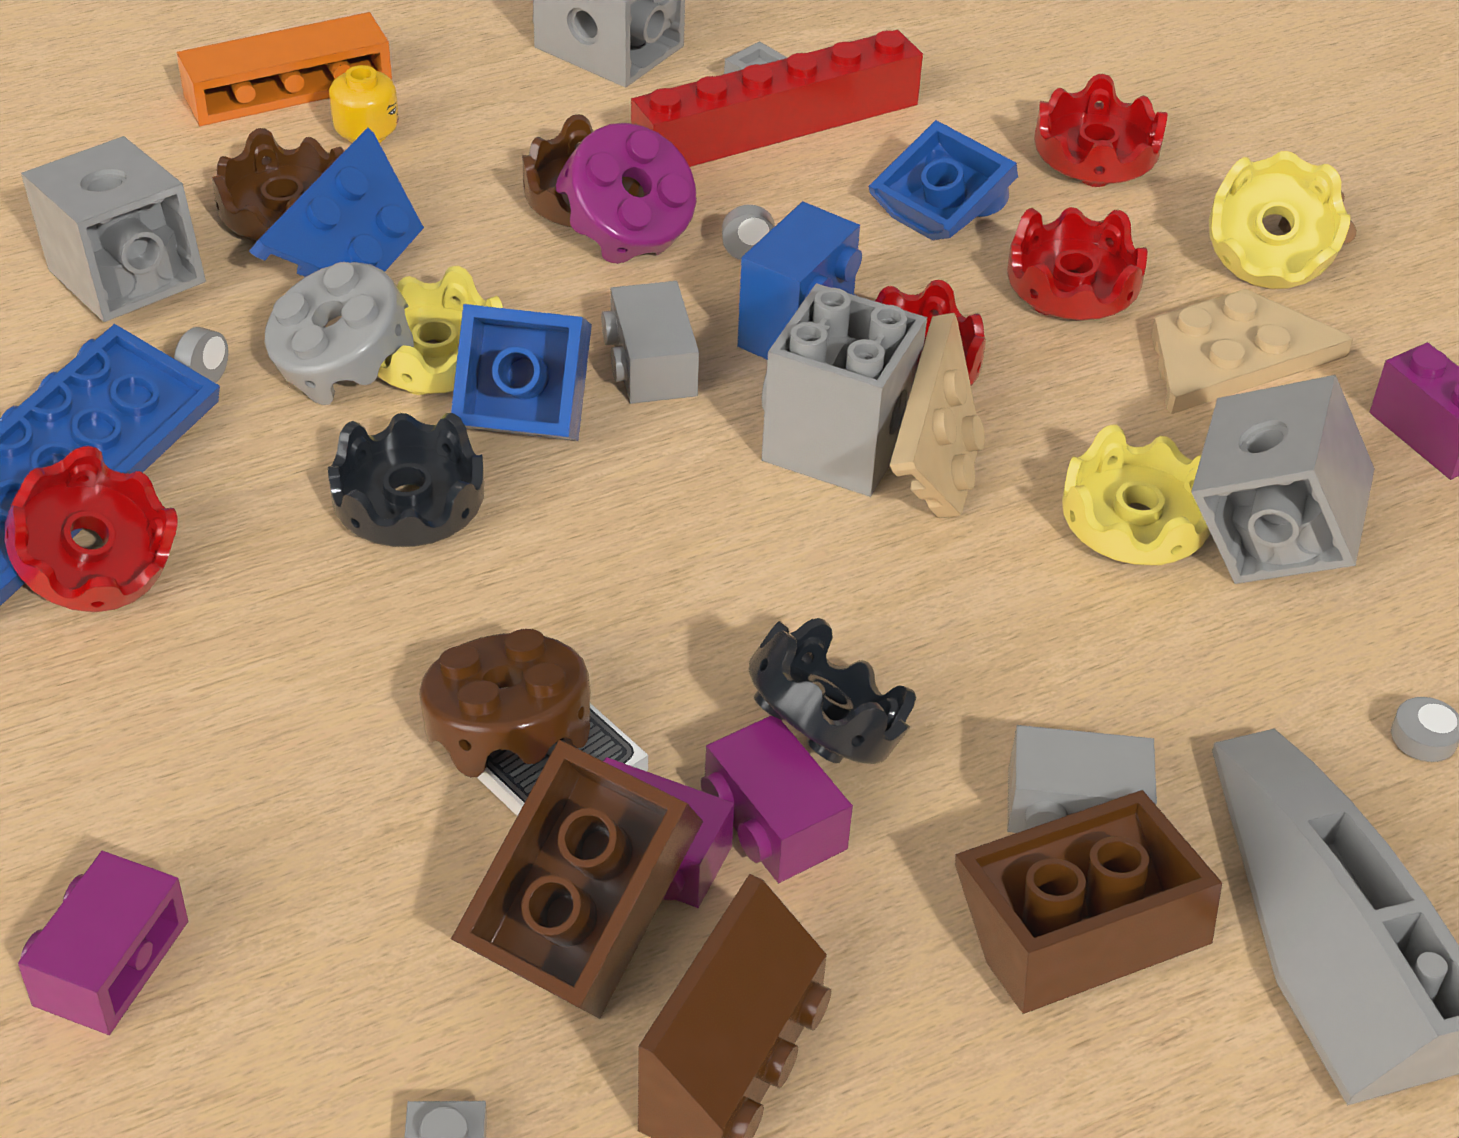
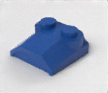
M935 120L868 187L870 194L893 219L930 240L948 239L977 216H989L1004 208L1009 199V186L1018 178L1017 163Z

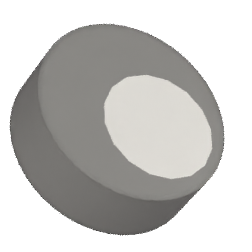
M742 205L730 211L722 224L723 244L727 252L734 258L741 260V257L775 227L772 215L764 208L756 205Z
M194 327L188 330L179 340L174 359L216 383L223 375L227 365L228 344L221 333L203 327Z
M1430 697L1408 699L1399 706L1391 727L1393 741L1400 750L1412 758L1426 762L1446 760L1455 753L1459 744V714L1451 706L1438 699Z

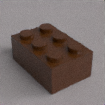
M558 740L451 940L600 1019L695 839L703 820L688 803Z

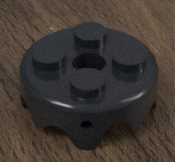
M399 413L392 418L387 428L376 435H368L365 427L358 422H348L340 432L337 453L333 464L328 466L330 493L336 515L343 525L355 535L376 544L392 547H415L432 544L448 538L469 524L477 515L484 499L482 454H475L463 421L454 413H446L437 425H428L416 420L407 413ZM403 485H417L420 487L411 492L395 490Z
M811 619L791 633H789L788 627L778 621L749 661V674L754 686L758 690L754 695L757 704L770 715L780 720H786L807 737L806 740L809 746L817 754L830 762L840 763L843 758H847L858 763L876 764L886 760L910 729V726L905 722L914 708L916 701L915 692L908 687L898 685L882 695L875 684L873 667L867 661L858 660L848 666H837L830 663L826 654L833 635L832 628L824 619Z

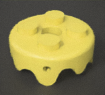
M1288 151L1278 152L1270 158L1257 162H1251L1248 157L1238 160L1229 170L1217 191L1209 217L1210 239L1215 253L1224 266L1238 278L1252 285L1269 289L1296 287L1320 276L1333 263L1344 243L1350 225V214H1347L1343 205L1341 179L1336 169L1329 164L1312 165ZM1272 214L1281 215L1290 223L1291 231L1285 235H1273L1264 228L1262 219Z
M460 266L449 267L443 278L436 283H424L411 276L404 277L399 281L397 288L409 305L404 310L408 326L413 335L414 347L403 345L394 354L388 356L379 368V378L392 386L407 390L415 395L454 391L463 304L503 308L498 296L491 297L487 301L484 300L477 292L472 276L465 268ZM436 339L439 342L435 344L426 343V341Z
M1118 425L1106 426L1097 434L1090 448L1082 456H1073L1070 461L1062 497L1063 513L1070 529L1081 542L1094 551L1125 563L1164 565L1189 557L1203 546L1211 534L1191 493L1201 455L1190 460L1166 436H1159L1151 444L1144 447H1132L1126 443L1125 434ZM1140 503L1149 507L1150 510H1137L1128 505Z

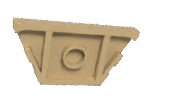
M1247 289L1156 316L1151 333L1154 350L1159 354L1158 370L1160 379L1166 381L1168 391L1165 401L1166 409L1171 414L1347 357L1353 338L1347 333Z
M955 313L932 316L890 462V467L896 476L912 474L916 480H911V491L919 499H925L929 509L938 518L962 515L967 492L973 489L975 485L974 464L977 452L984 448L985 443L983 424L980 417L976 415Z

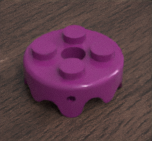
M631 123L609 124L594 130L585 137L569 157L556 183V191L560 194L568 195L571 208L570 224L577 233L586 235L597 242L601 247L602 257L606 261L616 264L626 262L641 254L655 253L659 255L664 252L686 230L693 218L697 203L696 184L692 170L680 151L658 132ZM622 177H631L637 180L643 188L644 197H635L629 194L622 184Z

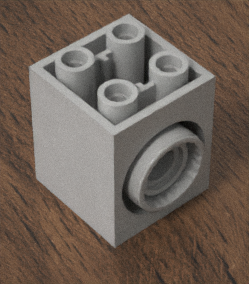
M533 0L534 46L541 51L626 88L684 46L685 0Z
M125 136L21 173L49 271L103 322L206 282L183 183Z
M816 283L768 351L767 372L762 390V408L764 409L762 461L871 497L890 466L924 347L927 317L905 311L894 305H885L849 294L838 288H830Z
M1336 375L1217 398L1191 493L1235 584L1356 566L1375 468Z

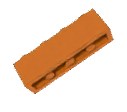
M370 12L177 52L183 95L199 126L330 98L329 89L332 82L349 68L358 65L370 66L392 79L389 41Z

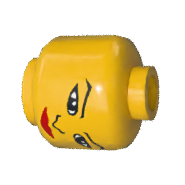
M358 65L349 68L332 82L329 89L332 122L335 131L342 137L353 143L369 128L374 132L378 142L381 143L396 129L399 120L397 92L393 80L387 75L376 71L370 66Z

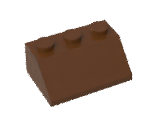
M1143 790L955 854V867L986 963L1022 1014L1213 943L1222 881Z
M752 874L748 875L638 1046V1132L651 1138H753L764 1111V1105L760 1104L770 1085L781 1088L784 1085L797 1058L798 1045H795V1042L804 1027L814 1031L826 1012L832 992L830 988L824 986L827 954L761 878Z

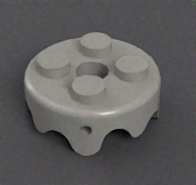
M339 262L306 276L276 301L265 328V346L269 358L287 382L295 385L314 402L321 405H329L333 401L335 394L334 383L348 380L360 385H369L375 381L381 364L388 356L394 354L403 345L414 347L413 335L408 326L404 310L409 305L394 281L383 270L366 263ZM342 316L333 325L325 327L330 320Z

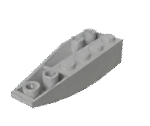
M1275 728L1215 742L1212 749L1213 757L1276 982L1347 1106L1458 1075L1459 945L1426 894L1388 843L1354 803L1311 759Z

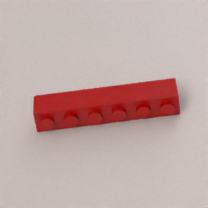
M898 29L881 31L874 36L851 42H838L824 49L808 53H795L785 59L762 65H749L735 72L719 76H706L696 82L673 88H660L652 93L631 98V124L641 125L661 134L680 151L689 167L916 106L918 105L923 53Z

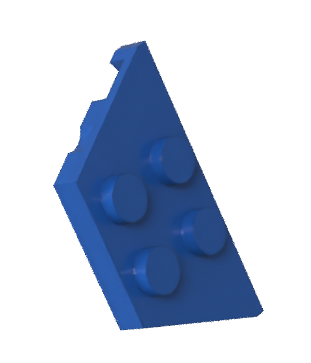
M367 128L261 236L249 252L264 261L272 254L298 265L297 274L304 277L339 262L371 264L385 272L424 227L374 132Z

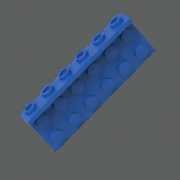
M113 324L97 339L88 340L80 348L77 356L59 372L48 374L39 385L38 390L22 404L12 406L4 412L0 418V606L25 584L9 560L4 539L5 522L11 504L29 472L35 468H44L56 464L77 448L91 446L96 447L102 452L104 463L108 468L120 473L130 474L135 471L143 473L219 402L220 385L118 325ZM76 529L72 531V538H74L82 529Z

